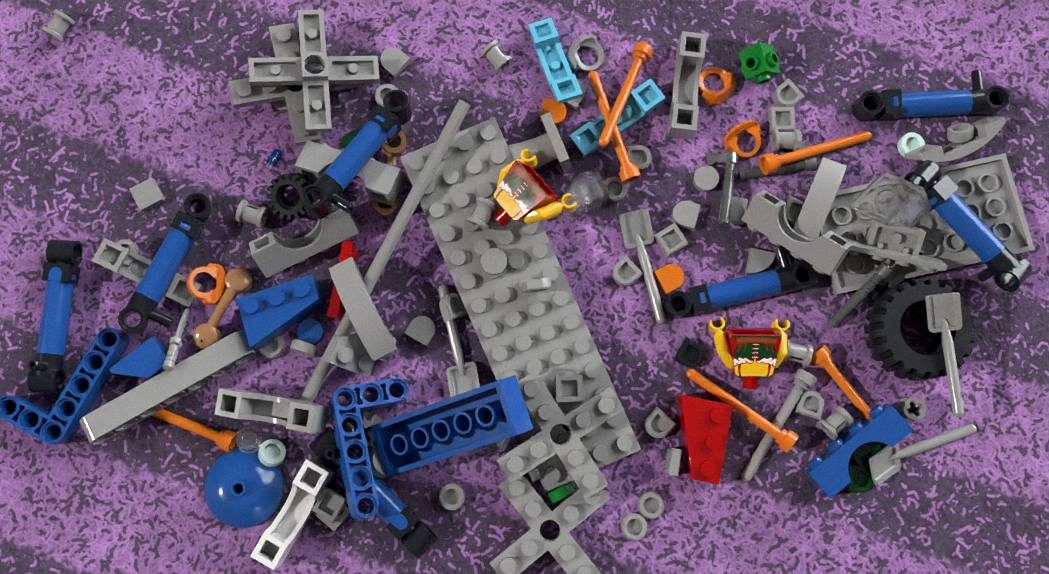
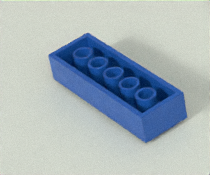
M515 375L371 426L387 477L534 429Z

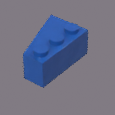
M312 274L236 299L249 347L257 352L261 348H265L275 338L284 335L285 331L296 323L302 322L325 305L319 282Z

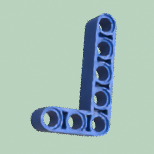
M111 327L100 330L51 411L25 397L6 395L0 398V418L47 444H67L74 438L81 426L80 419L88 414L112 374L109 369L119 362L129 344L128 335L124 331ZM115 334L117 340L116 343L113 346H111L110 338ZM102 357L103 364L97 369L96 362ZM88 380L89 388L84 392L83 383ZM15 402L16 410L14 413H12L11 407L12 404ZM73 403L75 405V411L72 415H70L69 407ZM37 414L39 417V421L35 426L33 423L34 416ZM58 426L61 429V434L59 438H57L55 435V431Z
M400 378L338 388L329 401L349 512L357 521L368 520L377 513L379 508L361 412L399 405L409 393L407 383ZM390 387H394L399 391V398H395L390 394ZM363 392L372 393L375 401H366ZM337 397H346L349 401V406H340L337 402ZM350 422L354 427V432H345L342 428V423ZM347 449H357L359 459H351L347 454ZM354 474H360L364 478L365 484L363 487H358L353 483L352 477ZM359 501H366L369 504L370 511L368 514H363L359 511Z

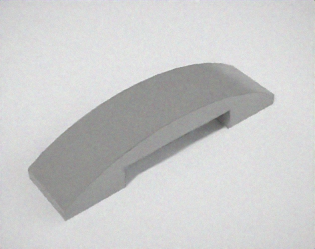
M997 116L984 117L971 123L974 126L973 139L962 143L952 142L944 147L925 144L905 153V158L916 161L930 160L933 162H946L962 158L989 142L1003 127L1006 119L1005 117Z
M822 157L801 211L792 228L795 232L805 237L819 236L847 168L846 165Z
M106 238L103 239L92 259L93 262L140 283L152 262ZM176 273L164 295L190 307L195 297L188 291L187 277ZM193 281L195 289L199 291L201 284Z
M353 257L330 267L329 271L343 306L372 360L375 362L398 350L363 283V277Z

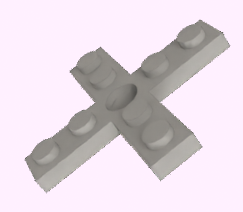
M298 10L301 57L248 58L250 86L303 85L306 133L332 132L329 84L379 83L378 56H327L323 10ZM316 63L321 65L324 70L318 74H311L305 68L309 64Z
M294 23L269 27L275 57H301ZM322 66L305 68L311 74H318L324 70ZM249 78L228 81L234 109L285 100L296 147L305 145L307 140L316 143L321 141L320 132L306 133L303 89L292 92L286 88V85L250 86ZM329 84V92L359 87V84Z
M536 370L519 380L518 384L525 405L541 428V431L496 459L511 483L557 454L585 499H588L609 485L580 441V438L624 410L612 389L608 386L564 415ZM558 424L567 426L570 433L568 440L561 444L552 441L550 436L551 429Z
M524 475L512 483L507 478L498 485L530 526V529L490 561L489 564L497 574H520L546 551L552 554L567 574H601L569 532L610 499L603 489L588 499H585L580 489H577L556 508L551 510ZM553 520L559 525L560 531L556 538L546 539L541 535L540 527L543 522Z

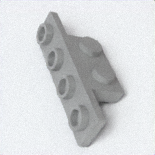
M872 218L865 242L846 239L853 244L848 251V254L859 256L860 253L869 254L870 258L878 261H885L888 258L906 267H910L911 264L920 265L921 269L929 272H936L937 269L946 271L947 265L941 259L919 255L926 235L924 229Z

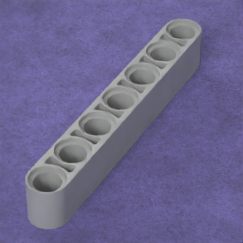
M244 330L234 332L176 364L172 371L166 370L82 417L79 422L90 444H101L249 361L257 353L249 347Z

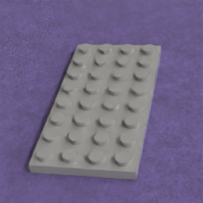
M1005 153L940 168V179L947 175L959 187L955 191L956 194L1014 255L1035 250ZM905 176L838 190L819 234L821 236L831 230L842 238L865 242L872 218L924 229L926 235L919 255L941 259L947 265L946 270L982 263L981 259L934 209L928 212L917 200L920 195L911 193L905 187ZM847 253L838 269L829 277L834 295L859 290L875 273L876 268L885 262L903 280L942 272V270L937 269L936 272H929L921 269L920 265L911 264L910 267H906L888 258L885 261H878L870 258L869 254L860 253L859 256ZM883 279L877 286L888 284L889 282Z

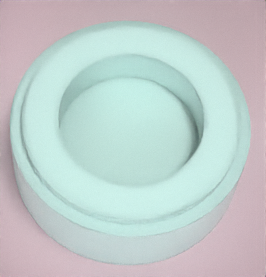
M910 132L899 139L897 148L899 153L905 157V153L925 145V141L919 134Z
M268 439L260 446L258 452L259 460L268 467L278 466L285 458L286 448L281 441Z

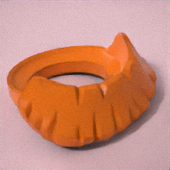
M712 67L700 74V96L707 105L720 104L732 95L737 86L734 73ZM708 75H717L723 80L724 89L719 92L710 91L704 86L703 81Z
M755 120L743 121V123L741 122L739 125L737 124L734 128H731L730 132H727V135L724 137V149L736 152L739 158L754 156L761 146V128L758 122ZM741 131H746L755 138V147L749 153L740 151L737 146V135Z
M209 263L207 266H200L192 270L187 277V288L190 294L200 299L204 305L218 303L225 292L224 289H226V272L224 268L219 264ZM201 272L208 273L216 280L215 289L207 293L199 292L194 287V277Z

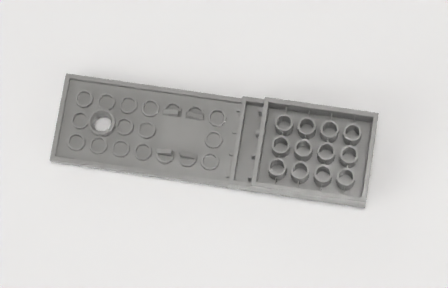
M495 117L456 133L423 194L420 205L496 380L515 375L517 381L536 370L556 401L555 375H582L583 402H556L564 415L608 386L619 400L542 223H520L512 219L504 227L494 218V215L502 208L494 198L500 171L514 161ZM436 142L400 157L412 186ZM477 196L488 199L499 206L490 217L488 230L476 227L466 221L467 217L472 215L477 204ZM490 248L502 250L507 257L506 268L498 275L486 273L481 266V256ZM550 277L552 285L550 289L530 293L524 292L523 283L526 280ZM528 408L527 411L534 429L520 434L523 442L541 431ZM624 410L580 438V441L598 469L641 450ZM562 424L555 425L550 432L552 441L558 444L566 442L570 434L563 428ZM557 454L537 466L541 475L540 482L545 492L573 480Z

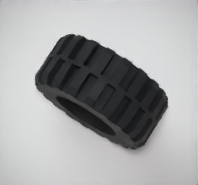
M914 279L886 290L881 294V297L875 299L871 304L873 309L868 311L866 319L870 320V323L864 326V333L870 335V340H866L868 348L873 347L875 353L871 356L875 361L883 362L881 368L885 371H894V376L901 379L908 378L911 381L928 380L947 375L942 347V332H938V340L934 349L930 353L922 355L913 351L905 343L900 331V321L904 311L913 306L926 311L925 296L951 293L952 287L947 284L938 286L939 283L936 280L928 279L923 281L922 279ZM962 302L963 326L960 330L950 331L954 342L957 368H960L965 363L963 358L970 356L973 349L969 345L975 343L976 334L972 333V328L976 327L975 319L971 320L969 316L972 310L969 305L964 306Z

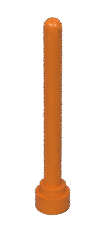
M637 42L633 48V63L599 138V145L602 147L607 146L642 65L651 59L654 50L645 42Z
M590 71L588 77L606 123L611 113V108L598 73ZM616 125L611 140L621 164L619 168L622 184H627L638 180L641 174L638 166L630 162Z
M863 131L782 155L771 152L763 154L759 157V166L763 174H771L777 172L781 165L868 141L872 138V133L870 131Z
M825 344L816 348L813 351L811 361L814 365L818 364L819 367H824L858 411L867 419L870 416L868 414L871 410L870 407L831 361L833 359L830 355L832 352Z
M690 368L687 370L686 375L688 378L725 404L733 405L732 409L776 439L775 442L779 444L778 447L787 453L799 437L791 430L779 429L695 369Z
M165 409L151 415L213 440L219 446V449L228 453L234 449L239 438L238 433L229 429L219 432Z

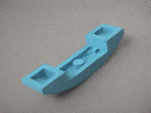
M552 18L528 24L542 70L558 104L583 97L576 76L572 74L560 45L559 35Z
M651 78L630 92V96L617 122L620 134L665 100L666 97ZM603 115L593 122L589 121L569 135L583 156L602 147L599 145V138L606 125Z

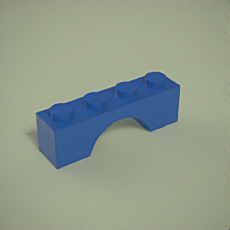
M878 404L868 412L870 416L866 420L854 423L848 429V435L842 440L841 438L835 439L828 445L827 448L829 450L824 455H816L807 463L809 467L805 472L827 497L831 499L851 482L848 464L852 453L859 446L875 441L894 447L913 431V428L892 405L884 404L882 406Z

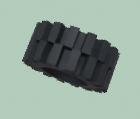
M298 172L277 176L276 179L271 181L273 185L267 188L268 191H271V194H267L266 198L272 200L271 203H268L269 208L275 207L272 212L275 215L280 213L279 218H287V220L298 219L308 215L301 200L296 206L287 203L285 190L292 186L298 190L300 195L303 188L314 184L313 181L308 182L309 177L306 175L301 176V173Z

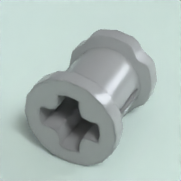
M54 9V16L48 25L43 26L41 30L62 43L64 40L63 35L70 25L74 26L75 21L63 12Z
M498 40L490 42L481 52L483 58H487L495 67L494 71L497 74L501 73L513 62L511 55L507 56L501 49Z
M773 129L771 134L772 151L777 152L779 149L800 150L801 131L795 129L793 132H779L778 129Z
M477 196V204L472 215L468 216L466 221L476 227L488 230L490 217L499 206L488 199Z
M242 200L236 211V221H246L262 229L269 215V208L264 206L260 208L249 204L247 200Z
M788 339V354L782 362L789 360L801 363L805 367L809 366L813 355V345L795 344Z
M917 397L902 398L896 402L894 407L905 421L921 420L925 417L927 411L926 403ZM910 405H912L913 409L909 413L907 409H909L911 407Z
M839 405L835 407V411L825 420L821 419L818 422L819 427L832 440H835L838 437L837 434L847 425L851 426L854 423L851 415Z

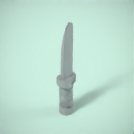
M189 307L185 308L181 316L175 337L170 338L169 349L163 364V369L167 371L174 369L179 353L178 350L182 347L181 337L188 318Z

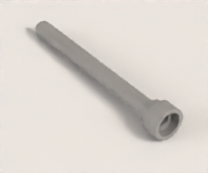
M798 368L793 377L795 379L793 382L795 386L772 422L779 429L783 427L803 391L812 388L817 380L815 376L803 369ZM767 432L741 475V478L746 482L752 479L775 440Z

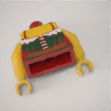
M522 150L520 154L521 159H515L501 169L497 190L494 193V198L502 206L494 215L495 220L500 225L506 227L512 219L520 223L533 224L561 214L562 210L566 213H572L576 210L577 203L572 205L565 204V202L572 199V195L569 193L563 195L561 202H557L559 197L534 171L533 168L537 165V157L534 155L528 159L531 156L529 150Z
M722 317L719 319L721 324L719 328L714 327L712 319H710L709 330L715 333L713 338L716 351L725 367L731 369L734 375L743 376L742 387L745 389H757L759 376H772L774 369L778 368L788 354V338L785 331L790 327V322L787 319L783 321V328L779 327L778 318H776L771 323V329L726 328V333L723 332L725 320Z

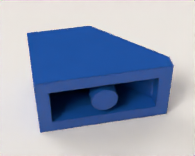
M151 337L112 366L109 371L112 374L151 379L166 371L163 369V364L168 349L161 339Z

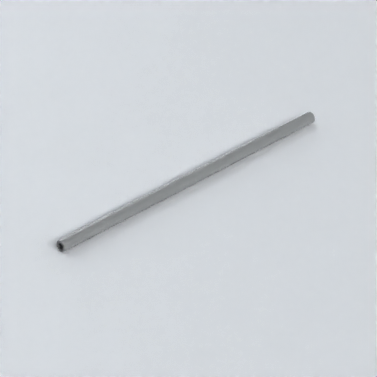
M460 99L363 279L369 295L470 108L468 103ZM347 312L343 316L334 335H349L353 328ZM329 345L299 400L314 401L333 365L323 361Z

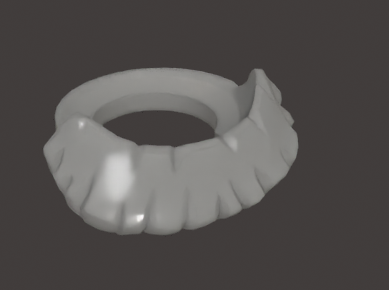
M584 34L572 43L566 56L570 68L589 72L596 70L602 64L604 51L601 45L597 43V36ZM580 47H589L596 51L598 60L595 65L586 66L580 61L577 55Z

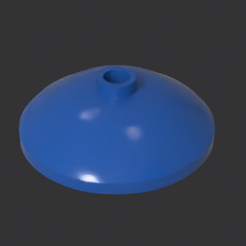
M239 448L232 450L230 453L227 452L214 462L207 474L204 486L206 503L212 514L228 526L248 528L261 524L274 514L282 500L284 481L279 466L268 467L262 464L259 460V450ZM238 483L243 486V491L240 494L235 489Z

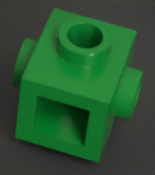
M759 42L739 52L742 64L741 72L745 80L756 82V84H765L771 81V77L780 74L778 68L779 58L774 52L773 45Z

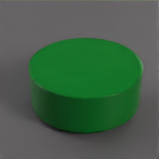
M567 482L550 491L548 497L551 503H554L575 490L571 482Z

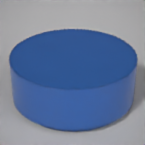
M311 318L303 320L297 329L299 339L313 345L319 343L325 334L323 325Z

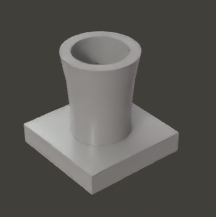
M550 112L540 116L547 133L520 143L508 145L514 160L521 159L520 154L524 149L530 151L531 156L528 159L536 155L537 165L533 168L534 170L558 159L564 173L573 170Z

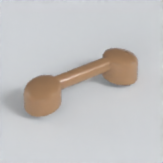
M400 131L392 142L387 140L382 145V149L387 155V162L396 165L397 157L404 153L406 149V136L404 132ZM396 198L393 206L373 200V208L380 216H391L397 211L398 199Z
M234 268L226 274L225 285L227 289L208 322L197 326L193 332V341L200 349H205L222 339V334L217 329V326L236 293H245L253 285V277L247 270Z

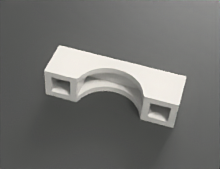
M314 459L305 460L292 483L291 492L283 508L273 523L263 533L250 557L273 570L282 566L310 517L313 505L324 486L328 485L335 471Z

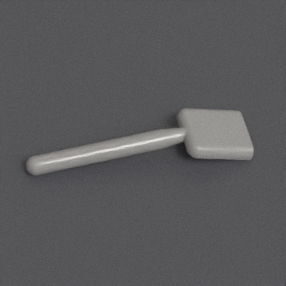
M642 208L619 214L625 247L628 249L637 247L638 258L658 324H664L666 322L665 312L650 259L644 246L654 241L648 208Z
M441 285L438 288L440 299L449 294V289L446 285ZM455 319L446 322L451 349L456 362L455 366H451L446 370L450 397L480 387L476 364L474 362L464 363Z
M960 293L925 296L928 329L932 333L942 332V347L952 411L955 417L961 418L964 416V406L954 342L950 332L960 330L963 326Z
M968 424L909 445L899 450L898 444L894 447L887 445L869 459L873 482L879 486L898 472L901 468V458L914 456L975 434L977 431L976 426Z

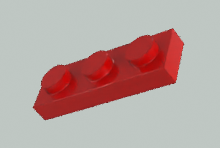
M343 241L338 263L353 257L356 265L358 264L360 251L357 250V246L353 242ZM334 285L327 316L341 321L346 310Z

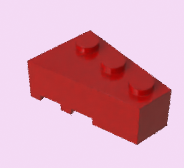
M682 394L677 395L687 478L719 485L733 405Z

